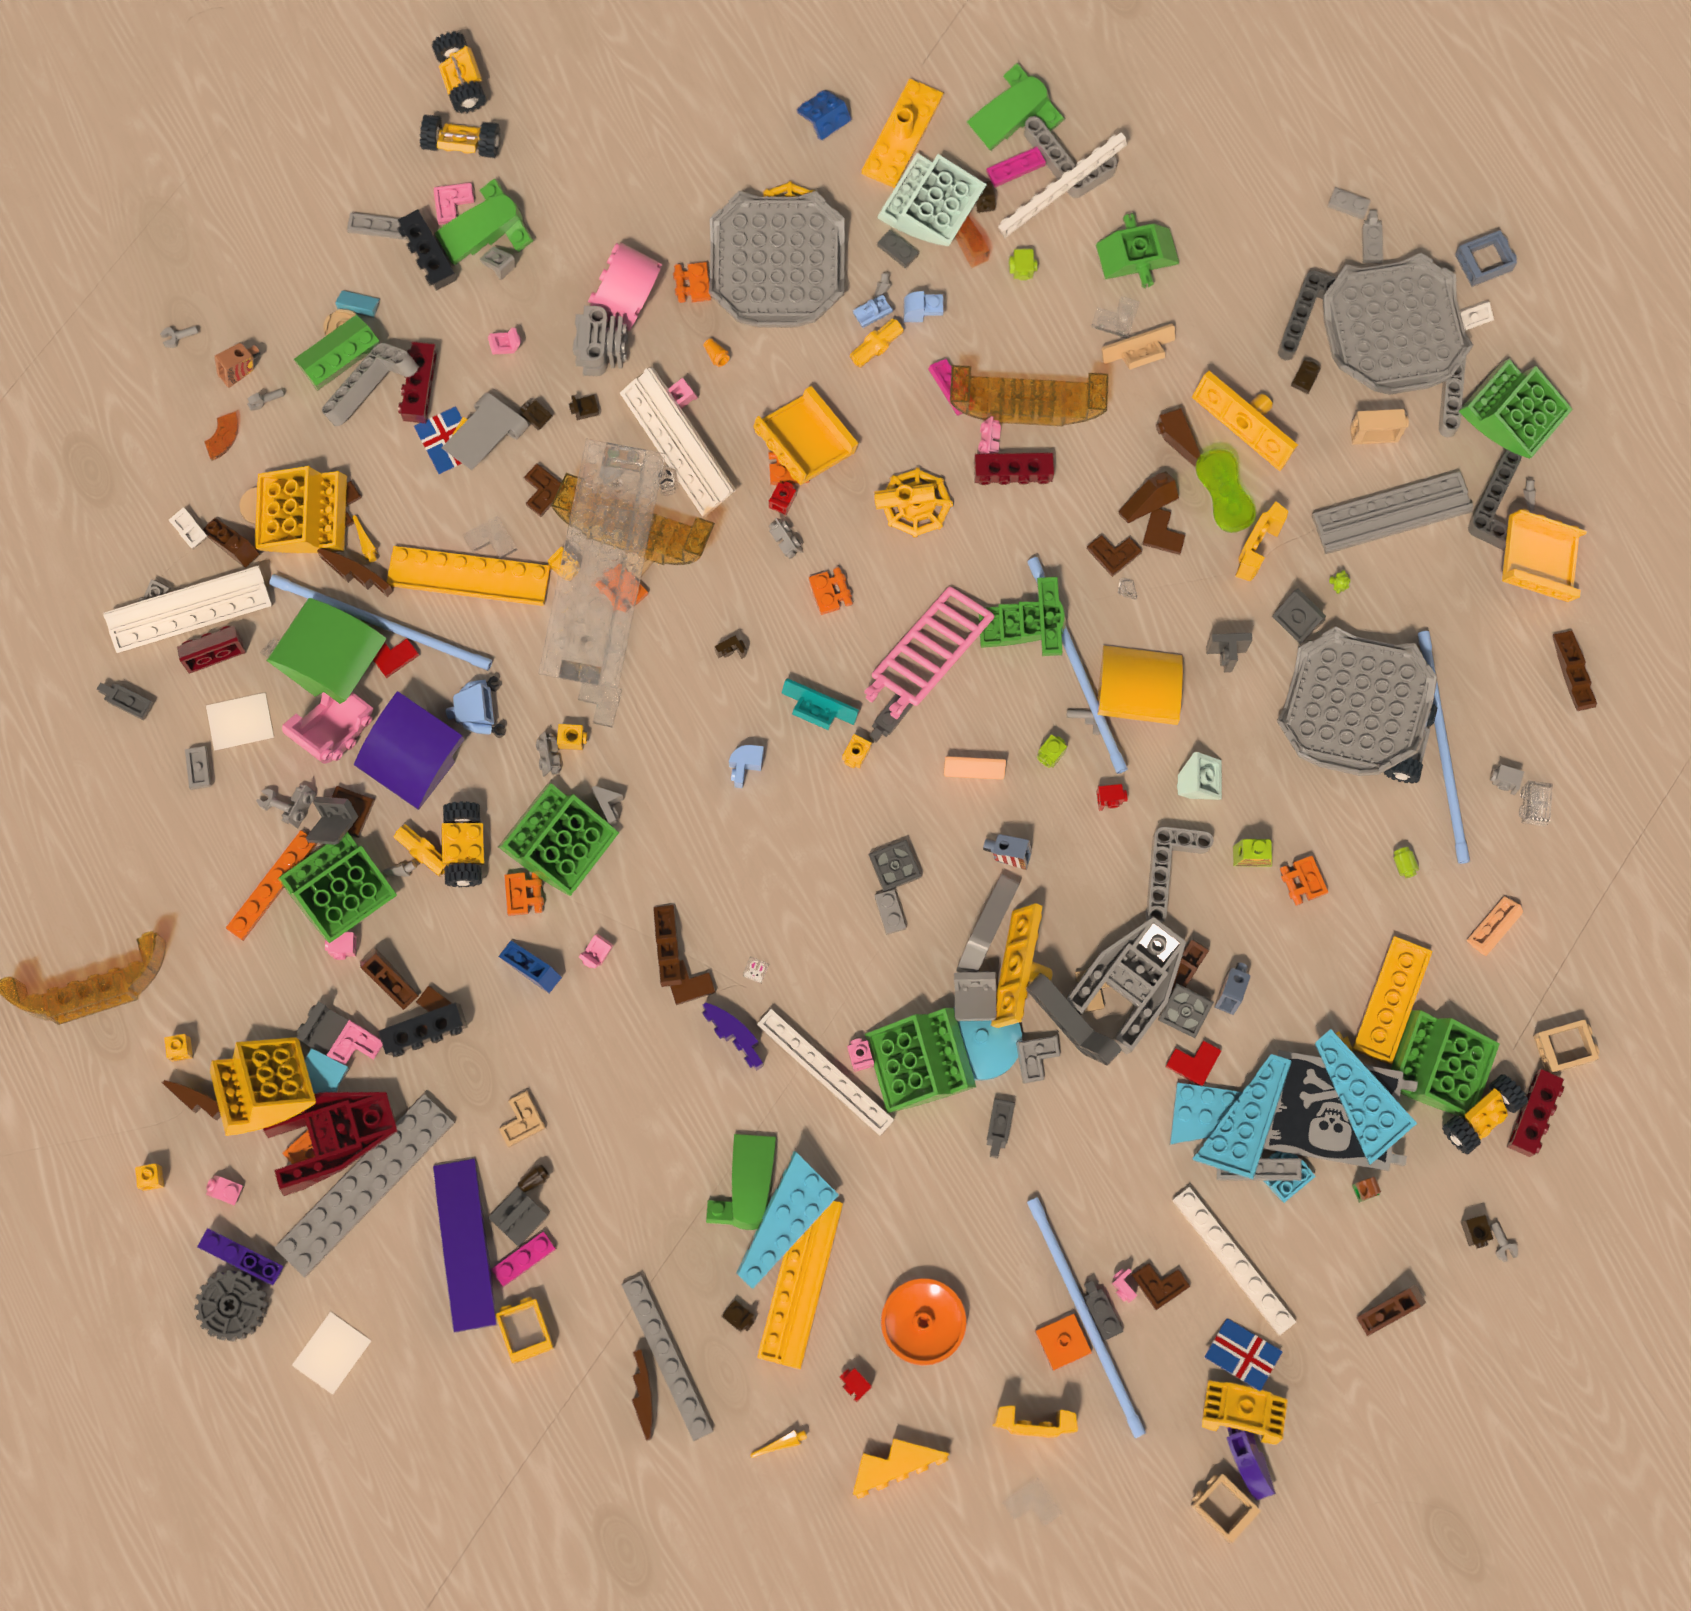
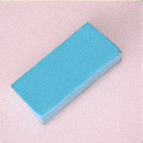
M342 290L335 304L337 309H348L358 314L375 317L380 300Z

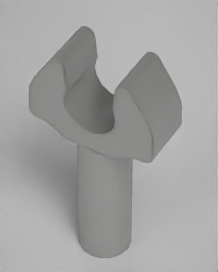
M196 326L176 332L171 327H168L160 335L162 338L171 336L172 338L164 341L163 344L165 347L175 348L179 339L197 334L198 330Z
M279 389L262 396L259 393L253 394L247 398L249 401L247 405L250 410L261 409L264 403L283 397V391Z
M271 789L261 791L268 796L266 801L256 800L262 809L268 811L273 806L290 813L293 806L277 800V793Z
M1499 1223L1490 1225L1499 1243V1249L1495 1252L1496 1256L1501 1261L1507 1262L1505 1250L1508 1249L1513 1258L1518 1257L1517 1245L1507 1242Z

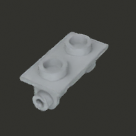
M775 518L777 524L775 522L770 524L769 532L776 542H779L781 539L784 540L779 544V547L785 557L793 558L796 555V551L803 553L800 547L802 544L790 532L791 526L786 520Z
M543 732L537 738L536 749L540 753L539 768L542 770L543 777H545L550 771L552 774H559L561 766L559 755H552V753L558 752L557 738L554 737V734L546 735V732Z
M300 784L299 787H296L290 799L295 804L290 813L284 811L282 821L287 824L290 823L298 829L314 800L316 792L307 785L303 786Z

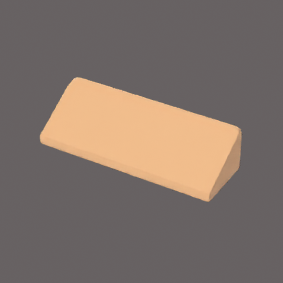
M946 756L944 776L1004 779L1006 760Z
M1504 896L1471 934L1467 942L1481 954L1487 956L1522 915L1521 905Z

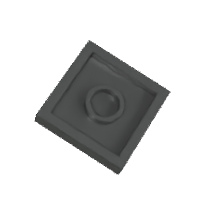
M1296 589L1272 617L1301 644L1315 629L1322 625L1326 615L1299 589Z
M1252 633L1212 634L1206 646L1207 654H1220V666L1224 667V673L1232 672L1238 661V653L1247 652L1252 642Z
M517 1187L488 1218L520 1247L549 1216Z

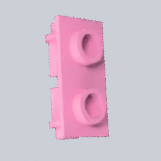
M993 416L981 424L980 433L982 434L978 446L980 454H998L999 442L993 441V439H1000L1001 425L999 421L993 420Z

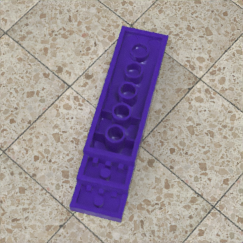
M475 1159L433 1166L453 1331L457 1333L496 1326L493 1281Z

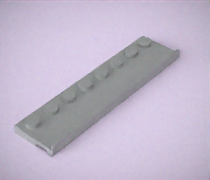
M1456 472L1313 513L1312 518L1323 545L1324 553L1329 554L1471 513L1474 506L1467 495L1468 491L1461 473Z

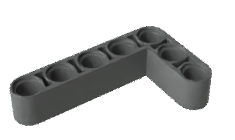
M1310 271L1306 275L1278 349V355L1281 359L1291 360L1295 356L1316 298L1323 299L1328 288L1336 280L1335 277L1318 271ZM1309 281H1314L1316 284L1313 285ZM1303 297L1309 298L1310 301L1304 300ZM1290 330H1295L1298 334H1293ZM1284 347H1290L1292 350H1286Z
M1509 450L1505 452L1499 461L1468 525V531L1472 536L1505 551L1508 525L1493 517L1522 459L1521 455ZM1507 458H1511L1514 463L1509 462ZM1499 474H1503L1506 479L1501 478ZM1491 490H1495L1498 495H1494ZM1483 506L1488 507L1491 511H1486ZM1475 523H1480L1483 528L1477 527ZM1493 531L1499 532L1501 536H1496Z
M1039 973L1026 987L1027 992L1082 1054L1108 1066L1122 1051L1121 1047L1114 1040L1095 1032L1045 975Z

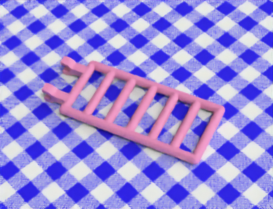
M948 587L872 672V677L876 681L864 691L867 694L866 699L872 703L878 696V693L886 686L901 696L897 702L889 707V710L892 711L890 715L898 719L909 703L915 706L921 703L994 619V614L955 588ZM952 596L984 618L976 625L944 603ZM940 610L972 632L964 639L933 619L932 616ZM925 624H928L960 646L954 653H951L919 631ZM915 638L946 658L947 661L940 668L907 645ZM903 652L933 672L934 676L927 682L894 659ZM890 666L922 689L914 696L882 675V673Z

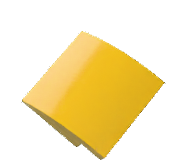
M310 466L258 474L255 549L281 553H317L319 548L330 552L344 551L347 476L340 471L321 474Z
M1103 645L1097 697L1099 702L1097 715L1178 725L1182 698V655Z
M296 1037L236 1042L233 1059L212 1060L210 1074L226 1136L252 1132L275 1125L303 1112L316 1102L300 1042Z

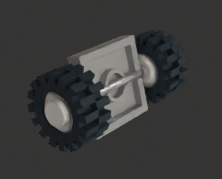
M1435 704L1432 705L1427 726L1434 724L1438 709ZM1426 727L1417 753L1384 771L1383 773L1387 775L1386 777L1398 780V782H1410L1411 784L1420 781L1423 769L1422 761L1430 729Z

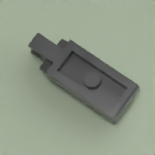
M100 682L97 687L99 693L105 695L104 700L109 704L143 721L154 704L152 701L118 684H112L109 687Z
M895 694L872 725L874 731L871 733L870 739L877 743L882 735L885 737L891 735L913 707V704L909 703L900 717L895 719L890 715L892 711L889 710V707L901 697Z
M994 1098L986 1139L987 1145L991 1146L990 1157L998 1159L1000 1148L1005 1149L1008 1143L1015 1102Z
M1093 1281L1086 1283L1084 1287L1088 1295L1084 1297L1085 1303L1103 1341L1122 1333L1123 1329L1106 1294L1102 1289L1097 1290Z

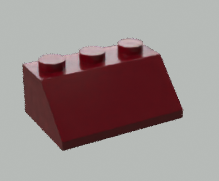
M225 626L218 632L213 634L206 633L199 639L194 641L187 640L182 645L177 646L179 660L189 674L246 653L235 626Z

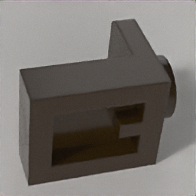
M991 181L984 182L987 185L976 201L977 213L994 211L996 209L995 193Z
M1303 360L1291 387L1309 394L1321 367L1313 361Z
M575 395L571 396L572 402L569 403L571 415L575 414L577 420L599 415L595 395L578 399L575 398Z
M536 400L526 401L520 408L522 412L519 415L524 417L538 431L552 417Z
M736 635L714 646L718 658L722 656L726 658L732 655L734 650H737L741 659L745 658L746 646L742 639H737Z
M736 1300L732 1302L721 1316L741 1333L743 1330L748 1332L755 1323L753 1320L754 1314Z

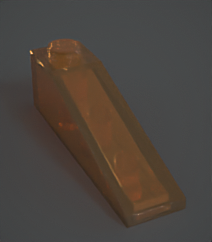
M967 216L955 235V239L970 267L973 268L989 260L990 250L981 233L970 217Z

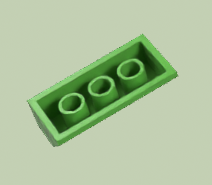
M356 314L294 358V361L318 391L366 357L380 341L369 326Z

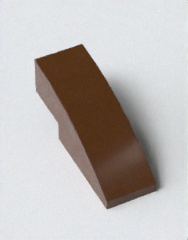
M1194 939L1190 941L1183 952L1172 990L1176 983L1184 987L1188 985L1210 949Z

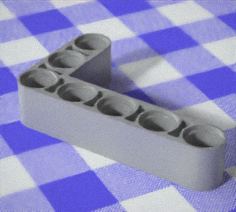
M1030 117L1026 120L1025 138L1033 148L1038 147L1046 161L1047 167L1057 180L1061 179V176L1064 174L1063 170L1071 171L1076 167L1038 117ZM1112 156L1078 182L1077 185L1081 187L1073 186L1067 193L1073 198H1079L1112 178L1116 171V158Z
M386 343L377 344L322 408V413L334 426L342 425L388 371L409 377L418 370V364L405 350Z
M1466 357L1456 370L1457 375L1454 374L1450 380L1442 384L1439 432L1446 438L1452 437L1461 423V413L1459 410L1462 407ZM1449 388H1453L1456 392L1450 391ZM1448 406H1452L1455 410H1450ZM1446 424H1451L1453 428H1449Z
M1160 827L1157 829L1152 839L1146 922L1152 918V913H1158L1161 916L1159 921L1162 924L1166 919L1172 851L1198 854L1208 852L1214 842L1213 836L1209 832L1171 827ZM1158 835H1165L1168 841H1160ZM1178 837H1185L1188 843L1181 844ZM1205 839L1208 846H1201L1198 840ZM1163 854L1166 857V861H1159L1156 855ZM1154 874H1162L1164 876V880H1156ZM1153 894H1161L1163 900L1156 901L1153 898Z
M1003 874L1000 876L967 943L956 972H979L1020 882Z

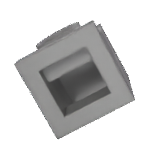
M1501 764L1496 770L1493 769L1490 781H1493L1492 784L1496 785L1498 789L1504 791L1511 790L1510 794L1515 795L1520 789L1524 771Z

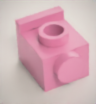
M683 378L668 389L681 409L698 398Z
M862 1038L850 1041L851 1045L847 1046L853 1072L874 1067L868 1041H863ZM858 1050H863L864 1055L858 1056L856 1052Z

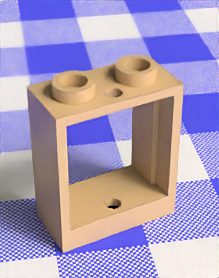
M1405 410L1358 411L1350 426L1352 445L1399 442L1409 425L1408 416H1405Z
M1585 1019L1542 1031L1533 1036L1545 1071L1549 1073H1557L1592 1063L1599 1059L1598 1046L1593 1043L1591 1037L1592 1029ZM1578 1028L1588 1057L1558 1065L1548 1036Z
M1214 1474L1207 1481L1208 1487L1204 1492L1200 1490L1192 1498L1194 1503L1191 1507L1228 1543H1233L1261 1510L1224 1474H1219L1218 1476ZM1220 1483L1247 1508L1228 1531L1200 1506Z

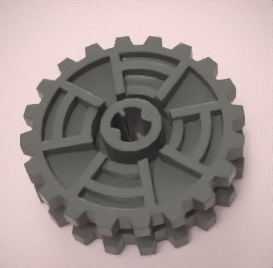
M227 1270L226 1274L222 1272L216 1273V1278L209 1277L207 1279L208 1284L200 1287L202 1293L196 1295V1299L199 1302L194 1305V1309L199 1312L196 1315V1319L202 1321L200 1327L203 1330H208V1335L213 1337L217 1335V1339L223 1341L226 1338L227 1341H236V1338L243 1340L246 1338L247 1333L254 1334V1328L256 1326L260 1327L263 1324L260 1320L262 1317H266L267 1313L264 1312V1308L268 1307V1302H265L263 1298L267 1295L265 1291L260 1290L262 1285L259 1282H254L255 1278L253 1276H246V1273L240 1271L235 1273V1271ZM229 1302H232L235 1306L234 1310L229 1309L230 1307L227 1305Z

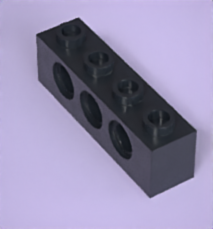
M417 209L398 219L399 227H397V230L402 238L406 237L408 241L406 245L410 253H415L418 258L415 261L419 269H424L426 272L425 279L429 286L433 285L437 291L456 281L455 272L419 210ZM416 232L421 234L419 237H412V234ZM425 248L430 249L428 253H421ZM434 264L439 265V267L435 270L430 269V267Z
M455 1002L381 1029L378 1033L385 1054L393 1055L394 1058L404 1055L405 1050L411 1048L412 1050L421 1049L424 1047V1043L430 1041L432 1043L444 1040L443 1036L449 1034L451 1036L463 1033L462 1029L468 1028L461 1004ZM445 1018L447 1026L441 1030L439 1022ZM426 1026L428 1032L425 1036L422 1037L420 1035V1029L421 1027ZM407 1033L408 1040L403 1044L401 1042V1035Z

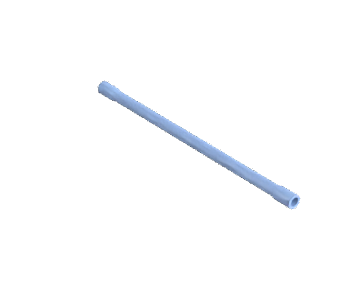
M1038 557L1028 560V566L1036 582L1037 578H1045L1044 570ZM1065 626L1063 634H1061L1063 646L1110 754L1114 769L1117 774L1123 773L1128 768L1121 752L1118 750L1105 717L1097 715L1099 702Z
M273 574L270 578L269 585L307 599L312 598L321 601L355 618L467 661L484 670L489 671L491 668L492 659L463 650L293 583L276 574Z
M1419 632L1418 640L1422 656L1436 674L1430 632ZM1436 683L1433 704L1438 709L1434 725L1454 832L1458 864L1470 862L1465 841L1438 683Z
M1038 1197L1027 1202L1029 1209L1037 1221L1124 1411L1134 1438L1146 1434V1431L1132 1406L1060 1249Z

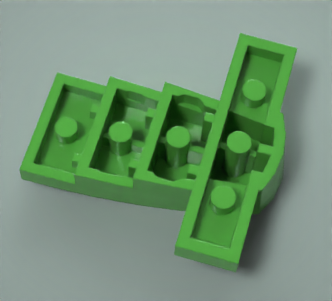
M1016 63L1003 75L1012 87L989 102L973 115L967 123L988 149L992 151L1001 141L1007 140L1020 127L1023 128L1026 120L1036 115L1050 132L1065 119L1051 104L1044 84L1035 77H1028Z
M493 179L480 189L486 201L467 210L434 232L452 264H458L469 254L474 256L487 244L492 245L505 233L518 252L534 241L522 222L523 218L519 207L506 196L496 179Z
M1037 578L1039 602H1019L1018 604H998V607H984L994 614V619L980 634L981 648L1016 645L1041 640L1042 656L1062 655L1061 634H1063L1066 626V617L1063 606L1059 601L1058 578ZM979 614V623H980V622L983 620V618H984V617H983L982 615H980V614Z
M734 1134L732 1202L708 1200L706 1223L729 1224L744 1230L759 1229L763 1220L762 1217L769 1205L768 1200L771 1189L776 1137Z

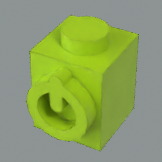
M1014 249L1013 256H1009V273L1013 274V279L1022 281L1033 279L1034 271H1037V260H1034L1033 249Z
M1051 734L1039 749L1038 761L1048 768H1054L1066 752V742L1059 736L1055 737Z

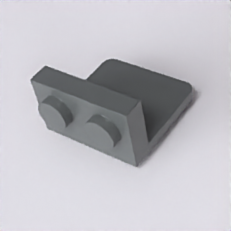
M316 797L313 803L321 818L307 835L306 840L309 843L336 845L352 827L358 815L348 799Z
M318 1002L316 1006L313 1005L308 1012L309 1018L305 1024L302 1023L298 1028V1036L296 1038L318 1052L327 1055L349 1020Z

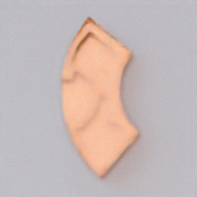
M236 412L218 417L216 432L210 439L204 441L211 461L223 456L234 444L239 429Z

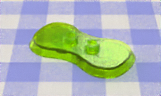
M1215 448L1203 453L1196 462V473L1212 497L1215 522L1226 532L1233 533L1245 530L1254 523L1257 512L1253 500L1241 485L1237 458L1226 448Z

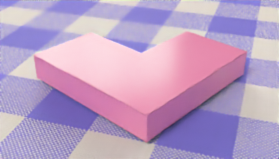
M471 183L433 188L438 225L447 224L457 217L455 205L474 203Z
M349 1020L326 1056L346 1065L355 1049L371 1059H374L382 1047V1042L380 1038Z

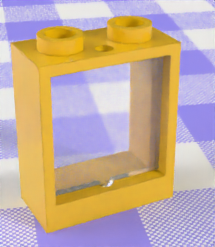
M532 1297L519 1301L520 1305L512 1307V1305L504 1306L499 1309V1313L495 1314L513 1364L554 1349L537 1299L532 1300Z

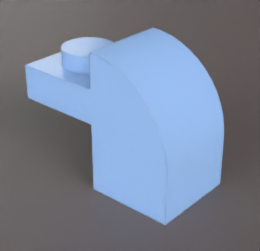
M918 291L905 296L903 304L904 322H923V316H943V294H924V291Z
M743 745L731 754L729 767L736 768L732 769L731 781H734L735 788H743L745 769L761 771L764 746Z

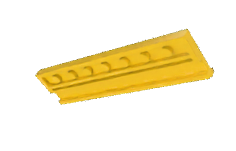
M393 546L387 583L391 587L544 606L550 566Z
M833 1201L784 1254L757 1356L758 1359L801 1370L843 1203Z

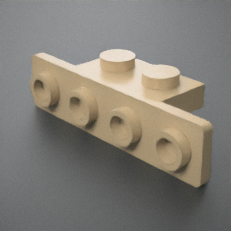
M1169 324L1101 348L1102 360L1104 364L1123 359L1130 370L1165 358V351L1161 345L1175 340V327L1173 324Z

